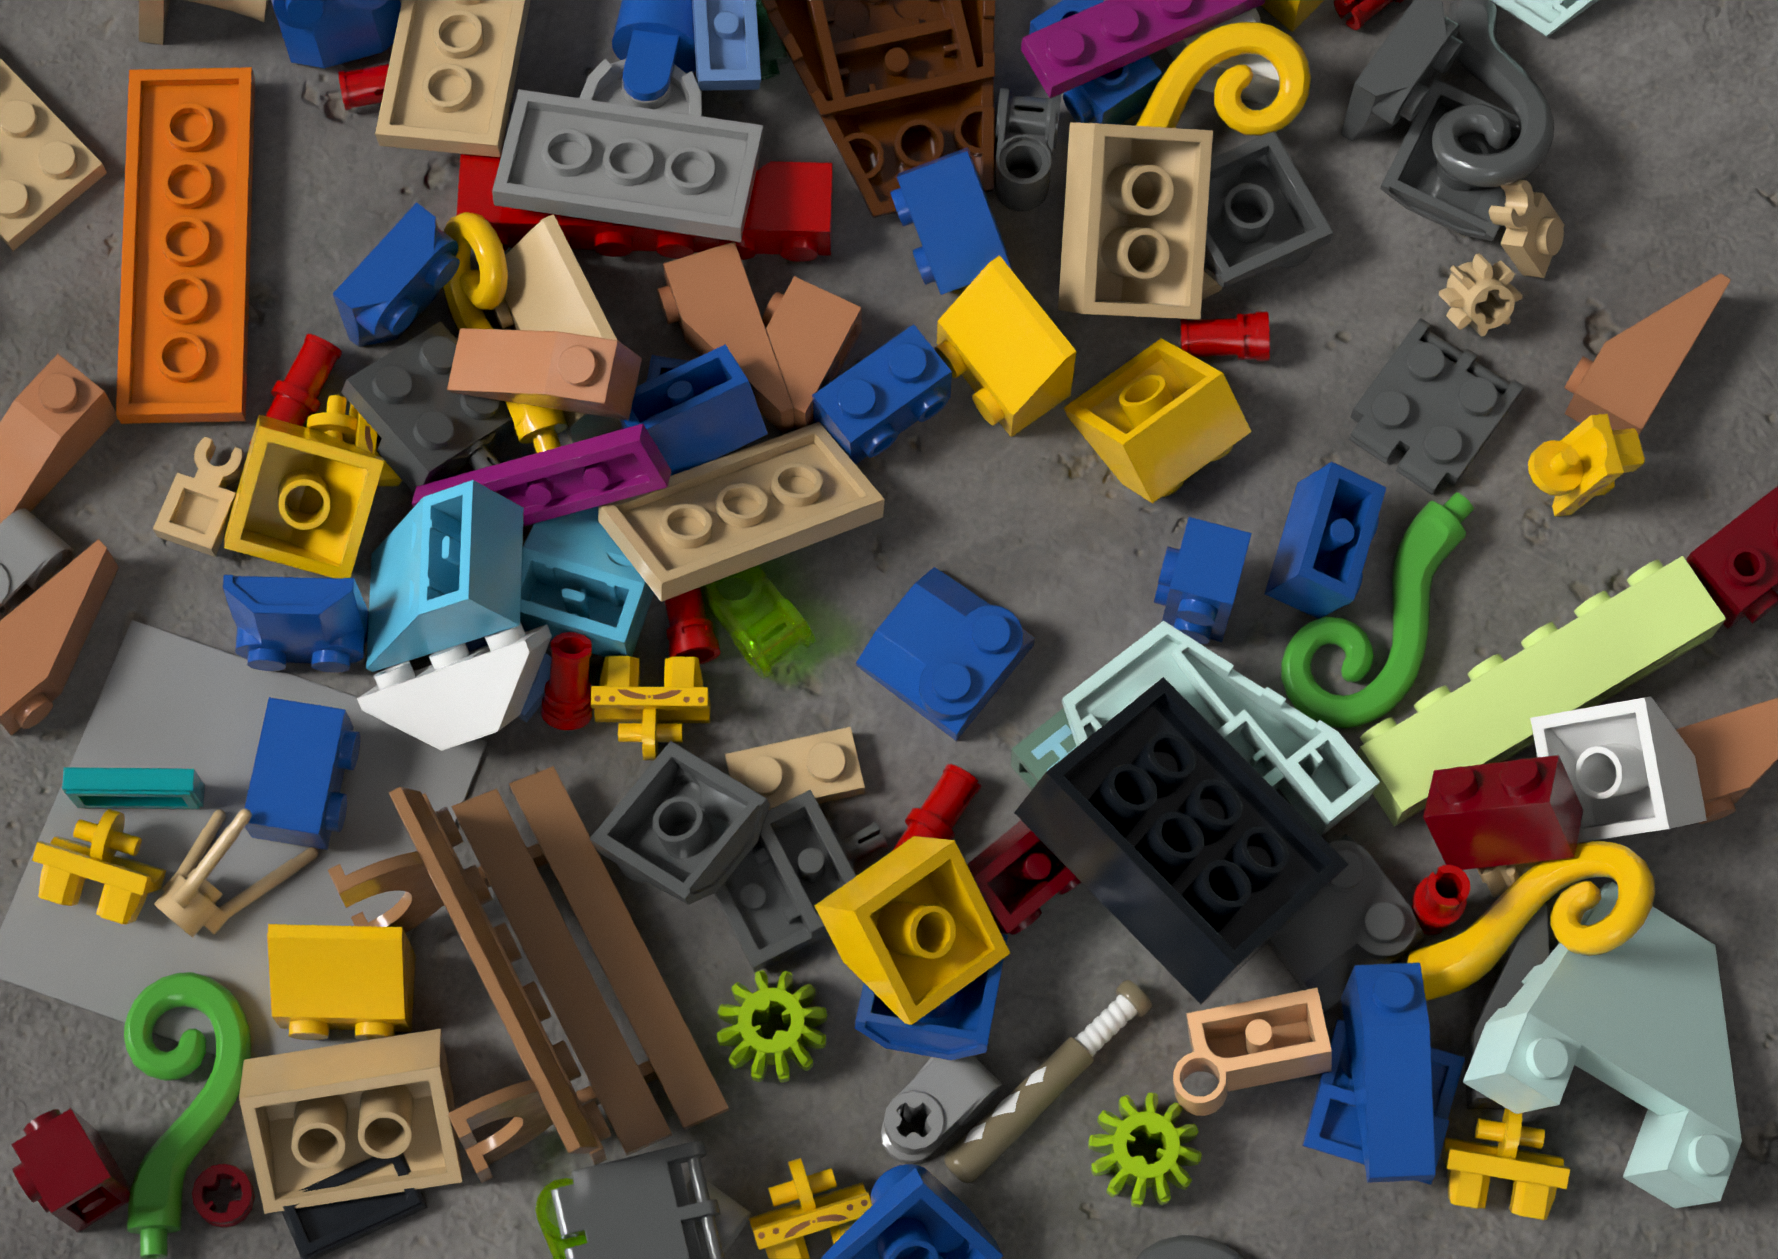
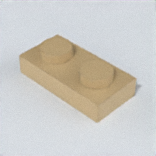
M851 727L725 754L729 776L767 798L770 804L769 810L810 789L818 804L865 794V786Z

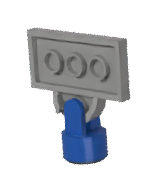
M622 0L612 39L613 51L620 61L610 64L605 58L588 76L580 98L518 89L492 190L495 206L741 242L763 144V125L702 116L701 90L693 75L696 71L692 0Z

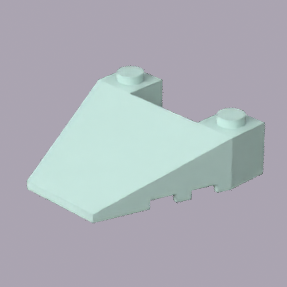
M1162 621L1062 698V704L1076 746H1079L1164 677L1275 790L1279 788L1298 813L1320 836L1367 801L1380 783L1338 731L1321 720L1317 723L1287 704L1285 702L1286 698L1269 687L1264 689L1235 671L1233 669L1234 665L1165 621Z
M1609 882L1603 885L1600 889L1601 901L1584 913L1581 921L1582 925L1595 924L1610 914L1618 899L1617 884ZM1653 906L1645 923L1637 933L1624 944L1609 952L1592 956L1575 954L1559 943L1542 964L1534 966L1521 981L1524 985L1505 1007L1498 1008L1486 1022L1463 1083L1513 1113L1520 1114L1559 1105L1575 1065L1648 1109L1625 1169L1624 1179L1675 1209L1721 1201L1742 1139L1715 944Z

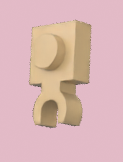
M1518 180L1512 184L1503 185L1501 188L1506 195L1505 206L1491 205L1489 209L1492 223L1506 227L1501 246L1523 276L1544 278L1553 255H1556L1562 246L1564 223L1544 193L1533 192L1532 186L1527 180Z
M204 437L198 443L194 453L195 464L198 468L195 477L192 478L180 473L176 474L155 522L153 531L159 538L216 557L224 538L236 493L227 490L226 486L236 482L241 477L246 457L242 449L235 447L231 453L230 460L225 465L213 466L210 464L216 447L212 439Z

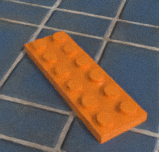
M252 67L129 70L116 417L120 424L246 421L255 75Z

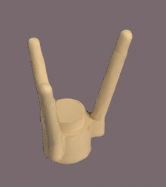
M218 809L213 813L205 828L202 829L177 872L164 885L162 890L165 892L154 905L192 938L203 926L215 935L231 916L316 859L318 850L312 847L306 849L222 906L217 907L215 903L223 894L206 878L252 817L249 809H242L203 858L226 818L225 811Z

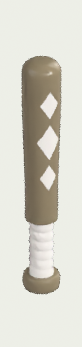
M1130 980L1123 981L1116 988V1000L1112 1001L1107 1009H1104L1077 1037H1069L1037 1069L947 1151L944 1158L945 1165L958 1180L963 1183L976 1181L1058 1096L1094 1062L1092 1057L1105 1043L1109 1042L1112 1036L1116 1035L1119 1029L1127 1024L1128 1020H1131L1135 1015L1143 1017L1150 1012L1153 1007L1152 1002L1135 983Z

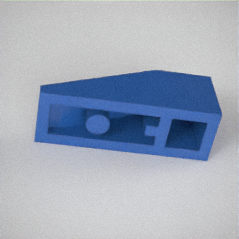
M1420 963L1354 965L1341 996L1367 1183L1433 1180L1436 1175L1430 1024Z

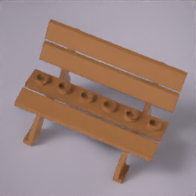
M554 766L509 783L510 789L538 842L535 845L526 847L496 788L451 806L481 865L477 867L474 864L463 869L453 847L464 841L448 808L444 807L435 812L426 793L422 794L421 791L399 787L388 793L417 851L381 860L348 875H345L340 864L328 869L329 875L346 908L380 893L398 890L405 891V894L398 903L370 922L367 921L363 911L352 916L351 919L355 926L403 927L405 933H407L445 905L532 1079L494 1091L447 1113L481 1183L493 1178L488 1165L522 1147L551 1125H555L568 1153H589L594 1165L607 1160L600 1141L612 1135L597 1106L601 1104L627 1156L672 1136L647 1083L659 1079L684 1130L729 1111V1107L601 857L590 841V836ZM549 863L648 1061L639 1065L636 1064L537 869L538 867ZM489 887H492L591 1086L575 1092L571 1081L581 1077V1073L564 1040L554 1045L551 1044L541 1022L552 1016L535 981L522 986L511 964L521 959L522 956L507 925L503 922L492 927L482 905L493 900L488 890ZM514 1117L498 1132L477 1143L472 1130L499 1119Z

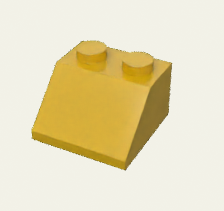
M999 255L987 264L937 321L938 345L934 349L952 371V377L957 378L962 375L975 391L972 394V399L983 418L992 426L999 422L1009 436L1012 437L1071 396L1077 351Z
M1162 338L1063 408L1069 420L1124 486L1152 504L1158 499L1176 492L1183 485L1184 480L1209 462L1226 456L1232 450L1235 443L1252 432L1223 372Z
M259 414L224 534V548L331 578H351L384 465V459L323 432Z
M913 836L814 905L842 961L905 1024L913 1025L1010 954L955 840Z
M268 924L267 942L272 1017L280 1029H289V1037L300 1040H324L328 1038L329 1030H355V1038L365 1041L395 1036V1032L412 1031L416 955L403 927Z

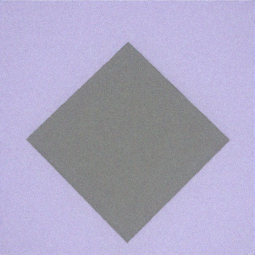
M132 620L69 767L195 769L205 784L204 807H200V809L77 808L64 793L61 785L38 842L50 843L53 837L59 836L91 846V842L73 837L77 821L82 819L98 824L108 809L122 812L125 816L123 833L142 839L136 856L119 851L116 852V855L166 870L161 889L147 894L146 901L135 922L127 925L101 918L96 914L104 883L86 878L79 903L74 906L60 905L39 898L43 864L32 861L33 851L0 928V980L125 1024L127 1014L134 1000L147 986L162 977L175 973L194 972L211 977L230 990L238 1000L249 1025L251 1058L363 1041L355 1038V1030H329L327 1039L300 1040L289 1037V1029L279 1028L272 1017L267 942L268 924L355 926L351 917L362 911L367 921L370 922L390 910L403 897L405 891L398 890L380 893L346 908L329 875L328 869L340 864L345 875H348L381 860L417 851L388 793L396 788L405 787L421 791L422 794L426 793L434 811L436 812L447 807L456 824L457 818L451 806L465 801L488 742L475 739L441 751L362 711L357 700L359 697L280 670L262 671L250 668L247 665L248 659ZM269 697L345 709L354 726L353 731L360 732V750L354 770L345 769L340 793L347 794V811L341 832L332 831L328 850L316 848L318 850L316 859L231 916L215 935L203 926L192 938L159 910L154 903L165 892L162 888L177 872L213 813L218 809H222L226 813V818L203 858L237 814L245 808ZM244 827L238 838L206 878L223 894L215 905L217 907L222 906L310 847L252 838ZM414 928L406 933V936L409 941L413 934ZM186 1006L176 1007L164 1012L156 1021L152 1033L178 1043L186 1030L189 1028L198 1029L207 1039L206 1052L216 1056V1038L213 1026L208 1017L199 1010Z

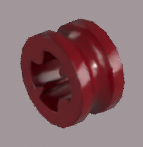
M228 1164L212 1165L202 1171L195 1180L192 1190L193 1204L202 1219L210 1225L220 1228L236 1226L244 1221L252 1211L255 1201L254 1188L246 1174L236 1166ZM221 1179L233 1180L231 1186L235 1191L239 1188L242 1189L241 1200L229 1202L227 1212L225 1213L214 1212L217 1208L214 1202L210 1201L206 1204L205 1197L207 1191L218 1190Z

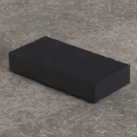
M403 1153L388 1159L371 1157L301 1190L307 1192L337 1187L390 1163H393L398 1176L409 1175L408 1172H411ZM407 1188L404 1189V1192L295 1209L296 1205L283 1206L284 1211L281 1212L301 1259H317L428 1207L420 1189Z

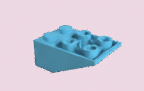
M474 480L425 496L416 504L372 553L367 670L375 672L520 626L523 507Z
M599 506L535 523L522 547L520 622L524 631L526 632L547 624L552 635L550 641L561 633L575 632L591 640L592 654L602 657L633 656L654 592L599 523Z

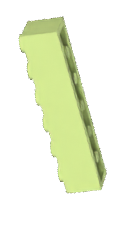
M1681 556L1666 566H1663L1659 559L1648 563L1627 579L1631 587L1612 598L1607 591L1594 595L1574 610L1578 618L1560 629H1557L1553 622L1538 628L1522 640L1521 644L1524 650L1504 661L1500 654L1493 655L1474 667L1467 674L1471 681L1457 690L1450 692L1446 685L1441 686L1420 699L1414 705L1418 713L1397 724L1393 717H1390L1367 730L1360 737L1364 745L1360 746L1357 755L1380 781L1372 794L1393 826L1395 827L1425 809L1434 770L1504 762L1535 743L1530 718L1598 706L1712 638L1726 618L1685 558Z

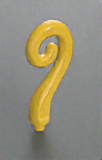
M1238 22L1217 27L1201 35L1186 46L1170 64L1156 85L1135 126L1176 128L1191 93L1208 70L1231 57L1242 54H1256L1269 60L1277 71L1279 91L1275 100L1261 110H1252L1246 107L1242 102L1241 93L1251 83L1254 74L1247 65L1237 64L1227 69L1217 79L1214 89V106L1218 115L1229 128L1243 135L1262 136L1269 132L1279 131L1297 117L1308 99L1311 74L1306 54L1292 36L1269 24Z
M464 212L452 217L444 228V232L458 243L456 258L460 261L456 273L444 286V291L450 312L459 332L460 328L493 329L486 319L483 310H491L499 306L504 299L508 281L506 257L502 243L489 221L482 215ZM471 248L476 255L479 270H471ZM505 401L520 443H533L536 453L561 446L557 434L563 432L568 427L563 410Z
M1590 841L1577 844L1575 858L1540 861L1516 880L1466 931L1455 937L1410 952L1407 963H1420L1426 1001L1453 994L1479 981L1493 968L1528 921L1546 901L1561 889L1584 879L1593 877L1613 878L1618 884L1616 904L1610 914L1601 921L1592 925H1582L1581 921L1584 913L1601 901V891L1591 881H1582L1570 886L1560 894L1550 916L1551 927L1558 942L1575 954L1587 956L1600 955L1621 946L1631 939L1643 926L1653 906L1655 879L1646 861L1624 845L1605 841Z

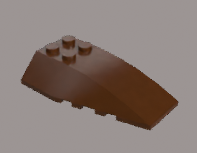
M760 0L873 218L897 213L890 191L900 188L897 180L898 173L967 147L970 150L985 193L993 191L995 0Z

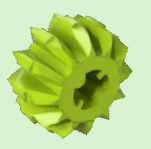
M763 970L757 971L755 973L756 992L751 993L745 985L736 982L731 987L732 994L741 1007L731 1004H721L719 1006V1018L726 1023L732 1024V1026L717 1032L718 1043L720 1046L727 1047L738 1045L728 1058L729 1064L734 1069L742 1067L750 1059H754L751 1067L753 1081L761 1082L766 1075L767 1066L776 1065L779 1081L781 1083L788 1082L790 1080V1071L787 1062L791 1059L805 1071L813 1067V1059L803 1046L814 1049L825 1048L827 1042L826 1035L812 1027L827 1021V1011L825 1007L815 1006L806 1008L816 996L815 988L811 984L802 986L793 995L791 994L793 987V974L791 972L783 971L779 977L777 988H769L766 972ZM772 1014H779L782 1016L783 1027H789L788 1031L777 1030L772 1040L763 1038L761 1025L755 1026L756 1023H768Z
M1147 1093L1143 1104V1112L1137 1111L1135 1103L1129 1095L1122 1096L1118 1104L1123 1120L1112 1112L1103 1110L1099 1114L1097 1122L1109 1135L1095 1134L1089 1137V1149L1109 1154L1093 1162L1091 1172L1094 1176H1103L1110 1172H1115L1116 1176L1110 1181L1106 1193L1112 1198L1120 1194L1125 1184L1133 1186L1131 1205L1133 1207H1142L1146 1196V1188L1151 1187L1154 1197L1160 1205L1167 1204L1171 1199V1194L1166 1180L1177 1188L1186 1190L1190 1186L1192 1178L1180 1165L1194 1166L1198 1165L1201 1161L1202 1154L1195 1148L1181 1146L1197 1136L1198 1128L1195 1124H1186L1178 1128L1174 1127L1173 1124L1178 1120L1183 1110L1182 1106L1176 1102L1169 1106L1164 1116L1155 1113L1158 1105V1095L1156 1093ZM1142 1136L1143 1141L1147 1145L1158 1143L1160 1148L1157 1149L1153 1164H1147L1142 1155L1130 1156L1128 1151H1132L1136 1140L1135 1137Z

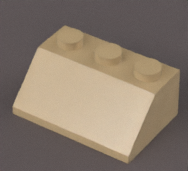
M1070 122L1058 310L1091 315L1201 319L1213 130Z
M554 214L542 219L505 255L508 271L507 289L502 303L492 309L501 328L505 329L513 325L515 330L559 331L617 340ZM563 410L568 425L565 431L571 443L607 434L622 428L620 420L616 418Z
M441 1029L244 1059L239 1101L264 1214L284 1211L283 1206L296 1205L294 1208L297 1209L404 1192V1189L415 1188L417 1190L462 1182L463 1175L458 1135L447 1114L455 1110ZM403 1153L411 1172H408L409 1175L398 1176L393 1163H390L337 1187L307 1192L301 1190L371 1157L388 1159Z

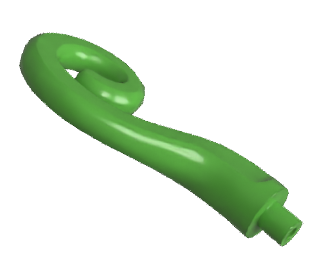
M1456 492L1443 506L1434 501L1428 502L1404 532L1393 562L1392 646L1384 668L1366 688L1351 695H1334L1323 690L1316 683L1311 671V662L1315 652L1323 645L1335 644L1345 652L1346 658L1341 668L1342 678L1351 683L1362 680L1371 668L1374 653L1366 632L1357 624L1343 618L1323 617L1309 622L1291 638L1281 662V679L1286 695L1295 709L1317 723L1321 720L1330 727L1346 729L1358 727L1382 717L1392 710L1409 692L1418 676L1425 655L1429 632L1430 591L1433 577L1442 562L1466 537V531L1461 523L1474 510L1473 505L1462 494Z
M194 972L175 973L162 977L147 986L134 1000L127 1014L124 1026L126 1050L134 1066L147 1076L164 1081L178 1080L196 1070L201 1065L206 1054L207 1040L201 1031L196 1028H189L182 1034L178 1047L169 1052L159 1050L153 1042L152 1032L156 1021L164 1012L176 1007L186 1006L195 1008L208 1017L216 1038L215 1062L204 1088L144 1156L136 1171L130 1189L127 1231L140 1234V1257L145 1259H159L168 1256V1233L181 1230L182 1188L186 1170L194 1157L223 1123L235 1104L240 1093L244 1059L251 1058L249 1025L238 1000L230 990L211 977Z

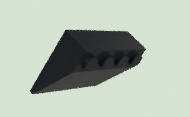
M1164 677L1045 772L1014 812L1200 1004H1203L1349 865Z

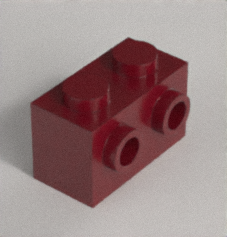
M1778 486L1697 547L1686 559L1725 616L1726 620L1723 622V625L1727 629L1731 628L1745 616L1753 624L1778 604V594L1776 593L1778 591Z
M1553 755L1434 770L1423 818L1445 864L1467 870L1575 858L1583 808L1560 756Z
M1021 820L967 864L1000 933H1010V935L1021 932L1035 922L1042 914L1040 907L1055 894L1063 895L1082 883Z
M72 1108L63 1113L59 1109H54L38 1116L23 1129L26 1136L11 1144L22 1162L12 1168L13 1173L31 1202L38 1201L47 1213L50 1212L78 1233L129 1202L131 1187L100 1134Z

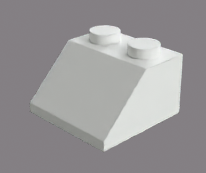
M1651 696L1530 718L1537 757L1560 756L1583 808L1577 843L1671 829L1707 821L1695 755Z

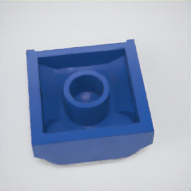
M271 0L291 63L328 68L382 53L394 43L401 8L400 0Z
M417 202L333 293L348 338L358 347L397 340L438 296L440 289L451 280L459 267L460 261L456 258L458 243L438 227L436 217Z
M933 567L915 582L878 627L856 661V666L957 741L1032 649L1035 637L1022 629L1019 620L1012 612L1003 607L988 604L973 592Z
M224 575L223 590L232 618L237 626L235 653L248 659L247 665L250 668L262 671H279L286 668V663H311V667L315 670L339 673L348 671L350 663L363 659L364 644L368 640L369 611L354 578Z
M1001 934L1007 945L1008 935ZM1004 959L913 1025L905 1024L863 983L855 1020V1029L884 1048L946 1060H956L986 1053Z
M904 1164L891 1168L879 1177L871 1192L872 1206L835 1242L821 1259H1001L1003 1254L996 1240L973 1212L924 1167Z

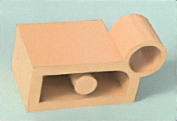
M1318 987L1186 1013L1192 1053L1185 1055L1177 1062L1173 1072V1083L1176 1099L1186 1112L1196 1116H1207L1223 1106L1227 1097V1091L1330 1072L1332 1067V1050ZM1194 1072L1211 1073L1219 1081L1217 1088L1206 1096L1191 1095L1183 1089L1182 1084Z

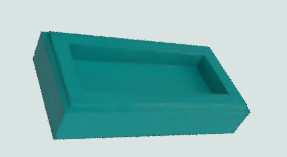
M64 767L62 790L77 808L200 809V807H204L205 784L195 769Z

